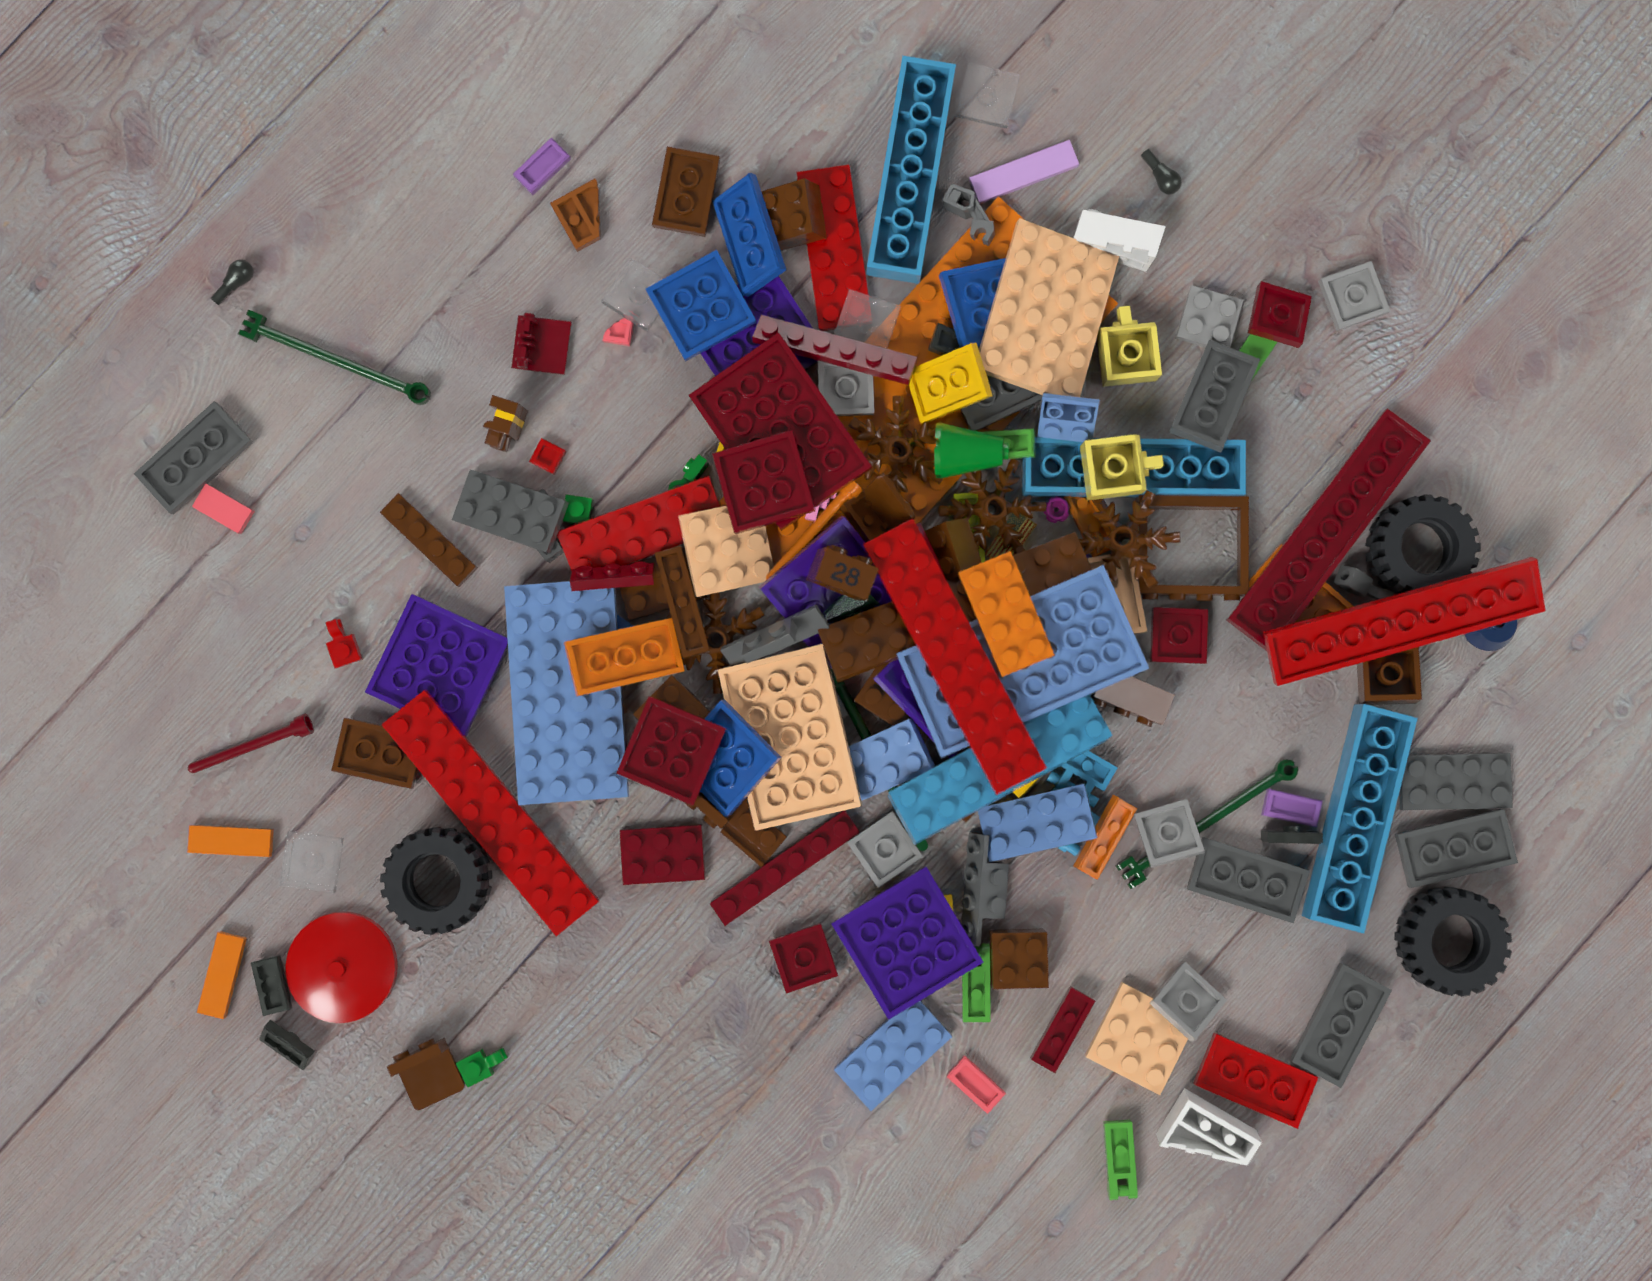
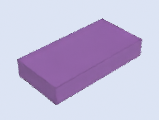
M551 137L513 175L534 195L571 158Z
M1267 789L1261 815L1317 827L1322 801Z

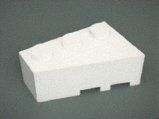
M1089 209L1082 210L1073 238L1081 243L1119 256L1118 263L1146 272L1156 258L1166 226L1107 215L1098 210Z
M1185 1088L1156 1133L1159 1146L1168 1148L1170 1146L1183 1149L1192 1154H1195V1152L1206 1154L1215 1159L1246 1166L1262 1143L1256 1129Z

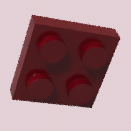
M1261 281L1256 288L1248 333L1299 348L1304 341L1312 296Z
M1153 607L1151 616L1150 662L1207 664L1208 609Z
M821 923L769 940L786 994L838 976Z

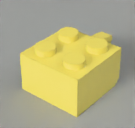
M1130 306L1118 307L1117 322H1113L1112 327L1100 328L1097 334L1102 387L1157 381L1162 375L1155 322L1138 324L1137 320H1132Z
M1139 435L1086 440L1080 445L1087 501L1142 494L1147 490L1145 477L1149 476V470L1161 469L1163 467L1162 455L1147 457L1146 451H1141Z

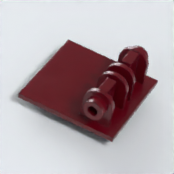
M524 313V316L518 315L511 368L565 375L572 322L538 318L532 313Z

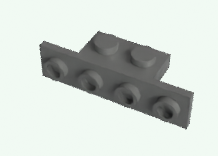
M814 605L721 647L720 651L731 666L750 663L818 634L817 629L829 628V623L817 605Z
M969 833L966 845L967 861L964 872L965 886L962 899L961 925L972 944L980 946L983 918L1005 919L1009 864L987 862L989 835Z

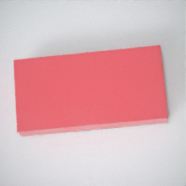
M209 484L204 485L192 505L193 508L238 534H242L255 512Z
M965 1055L946 1075L987 1114L1006 1094L1000 1086Z

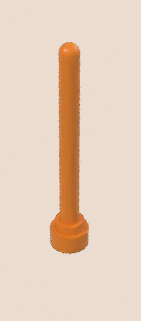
M855 481L839 491V494L766 575V580L805 548L847 500L853 497L857 498L863 489Z

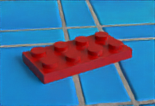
M1214 1032L1193 1084L1298 1129L1319 1077Z

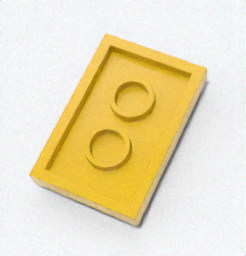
M970 343L916 366L909 383L920 423L930 422L993 396L977 343Z

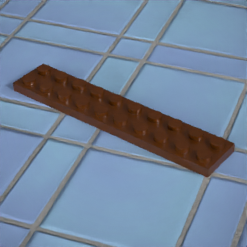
M1075 532L1013 555L1029 596H1033L1092 570ZM960 577L947 580L968 622L977 620ZM892 601L829 625V628L817 629L837 682L898 660L897 653L916 646Z

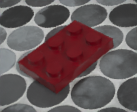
M702 825L620 830L623 885L705 880Z

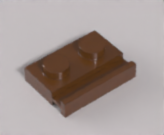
M748 802L743 804L720 831L760 867L765 864L787 838L776 826L755 831Z

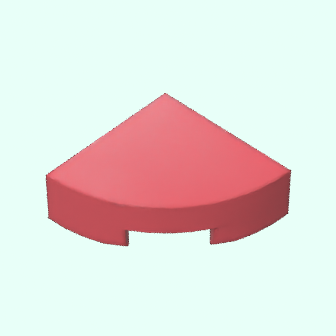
M623 318L614 323L606 330L603 342L630 346L634 318Z

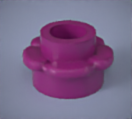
M1054 496L1046 502V511L1043 513L1046 514V519L1051 523L1063 522L1069 515L1068 510L1070 507L1066 500ZM1055 507L1059 509L1058 512H1054Z

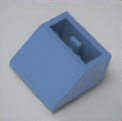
M1043 393L1037 437L1076 442L1093 440L1099 399Z

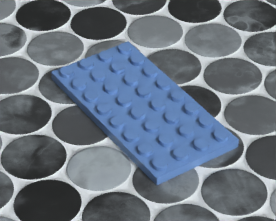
M1104 565L1030 596L1054 652V656L1001 677L978 620L969 623L1022 722H1026L1149 669ZM914 646L897 653L899 662L941 758L969 746L918 648Z
M570 581L504 586L518 805L629 797L628 778L616 774L626 751L622 686L576 696L564 646L565 641L618 630L615 588L571 591Z

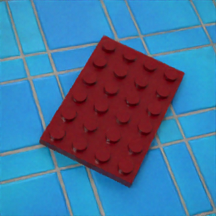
M779 332L689 394V397L725 450L793 430L814 507H817L872 469L869 461ZM804 515L777 522L776 524L782 531Z

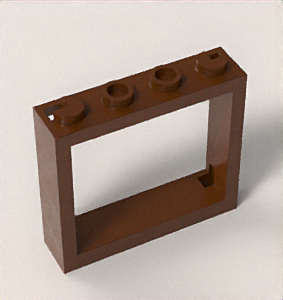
M1139 495L1135 498V500L1139 504L1142 500L1143 495ZM1156 495L1149 508L1158 510L1237 511V586L1156 585L1149 589L1141 576L1138 584L1142 600H1158V595L1169 596V600L1173 601L1186 600V596H1196V601H1213V596H1224V601H1240V597L1244 596L1249 590V496ZM1148 522L1138 526V531L1141 534L1145 535L1147 533ZM1146 544L1139 548L1140 555H1147Z

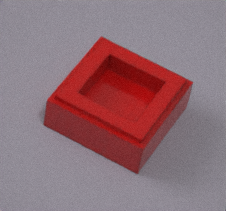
M541 438L529 462L555 475L567 451Z

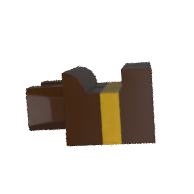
M492 395L489 406L494 408L496 412L493 421H486L483 424V427L488 430L484 443L491 448L507 453L511 439L519 440L528 410L519 403Z

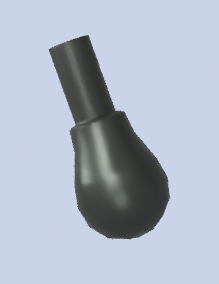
M1150 149L1145 150L1141 157L1153 170L1152 174L1156 179L1159 189L1168 195L1179 191L1182 185L1180 174L1167 167L1164 163H1161Z
M242 259L232 262L223 279V284L213 294L211 299L220 305L232 290L235 291L238 287L250 281L254 272L252 265Z

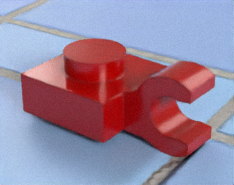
M333 619L325 622L327 630L333 641L327 642L326 646L334 668L338 669L363 660L355 635L350 634L346 636L341 620Z

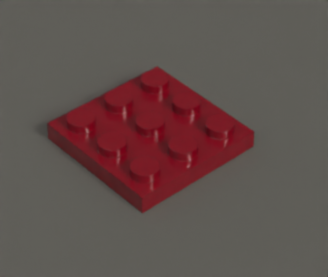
M793 430L712 453L735 534L816 511Z
M649 696L616 774L694 806L727 728Z

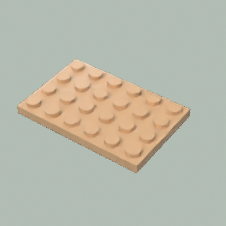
M1019 218L1015 225L979 348L986 375L1041 395L1047 393L1080 397L1119 256Z
M823 644L718 670L724 700L782 757L747 796L755 831L863 806L831 669Z

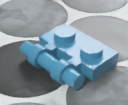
M1087 751L1061 765L1064 768L1061 776L1051 771L1046 780L1054 784V788L1058 790L1077 786L1069 781L1073 774L1085 780L1089 803L1094 808L1099 798L1092 795L1091 791L1094 786L1105 791L1118 768L1094 753Z

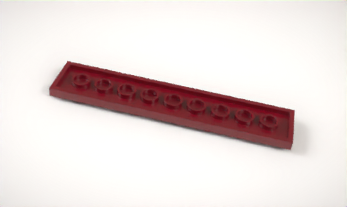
M1388 408L1385 409L1226 621L1267 651L1263 632L1290 625L1297 621L1431 440Z

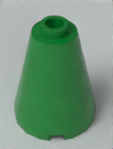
M945 423L936 424L935 439H938L936 440V448L934 447L936 478L942 479L1003 465V460H1009V443H1004L1003 437Z

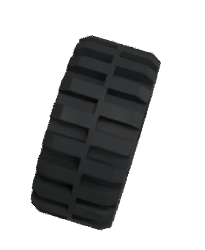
M1433 495L1414 496L1389 506V509L1382 511L1377 516L1378 521L1372 523L1369 529L1372 536L1366 538L1365 546L1370 547V552L1366 553L1365 556L1366 562L1372 561L1373 568L1369 569L1372 576H1379L1381 580L1378 581V584L1383 589L1390 588V591L1400 594L1472 574L1473 572L1470 570L1476 568L1480 560L1475 557V553L1481 551V543H1476L1475 536H1478L1479 532L1477 527L1472 529L1469 523L1473 520L1468 513L1462 515L1460 513L1462 510L1460 505L1456 502L1448 504V498L1442 496L1434 498ZM1416 523L1424 524L1433 529L1442 542V561L1439 567L1429 574H1422L1412 569L1402 554L1401 541L1403 534L1409 526Z
M432 827L404 837L401 843L395 844L390 850L391 856L385 858L383 863L386 870L380 874V882H384L385 889L380 891L382 898L387 897L389 904L386 905L389 913L395 912L397 915L395 920L401 925L408 924L409 930L414 932L423 931L426 935L448 933L474 919L477 913L485 906L486 896L490 895L492 886H489V880L492 879V870L488 871L487 863H490L488 856H483L480 851L482 846L478 842L474 843L470 840L471 836L465 832L459 833L457 829L450 827ZM440 854L448 857L456 865L460 874L461 884L458 895L453 901L443 906H433L426 903L418 895L414 886L415 868L418 862L428 855Z
M1455 887L1428 889V894L1420 893L1414 897L1416 901L1414 904L1407 903L1403 908L1407 912L1405 917L1399 916L1396 924L1401 925L1400 932H1395L1394 940L1400 942V946L1395 949L1397 956L1404 960L1401 962V965L1405 971L1411 973V977L1414 980L1445 995L1453 996L1456 994L1461 997L1470 996L1471 991L1477 994L1485 991L1484 984L1492 986L1498 981L1496 974L1498 972L1504 973L1507 968L1503 964L1505 958H1511L1512 950L1507 949V943L1512 942L1511 933L1505 932V928L1509 926L1506 918L1499 916L1501 910L1495 904L1489 903V899L1482 895ZM1452 915H1459L1468 921L1472 929L1473 945L1470 953L1462 962L1451 967L1443 966L1436 960L1433 954L1432 936L1442 920Z

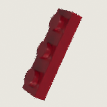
M643 561L634 562L631 565L613 563L595 568L581 566L577 569H572L570 578L571 591L654 585L655 567L654 563Z
M1070 986L1030 1059L1056 1073L1096 1001Z

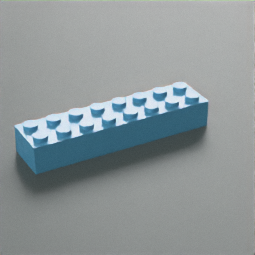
M902 56L867 263V276L916 284L920 283L956 64Z
M1035 437V458H1022V496L1087 497L1080 445L1083 442ZM1140 439L1141 451H1146L1147 457L1162 455L1163 467L1161 469L1149 470V476L1145 477L1147 490L1155 495H1246V440H1226L1220 453L1187 439ZM1144 493L1120 497L1136 498L1139 495H1144Z
M1090 695L1023 722L1047 769L998 795H995L971 748L890 791L888 798L913 844H918L1110 739L1113 735Z
M1354 704L1322 831L1323 843L1319 844L1301 916L1355 932L1365 933L1418 718L1366 704Z

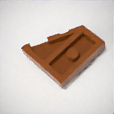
M596 179L585 183L550 203L577 252L601 240L599 185Z

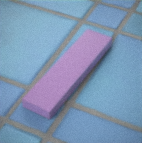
M1070 140L972 176L969 178V182L975 192L979 204L996 199L998 196L1001 197L1075 169L1079 166V162Z

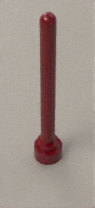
M306 713L294 717V720L286 727L190 763L188 771L190 773H197L293 735L295 737H305L313 734L314 727L312 721Z

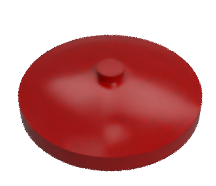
M354 912L330 913L311 921L294 938L286 959V979L290 992L296 1002L310 1015L331 1023L353 1022L366 1017L378 1009L389 997L398 971L397 954L389 935L374 920Z

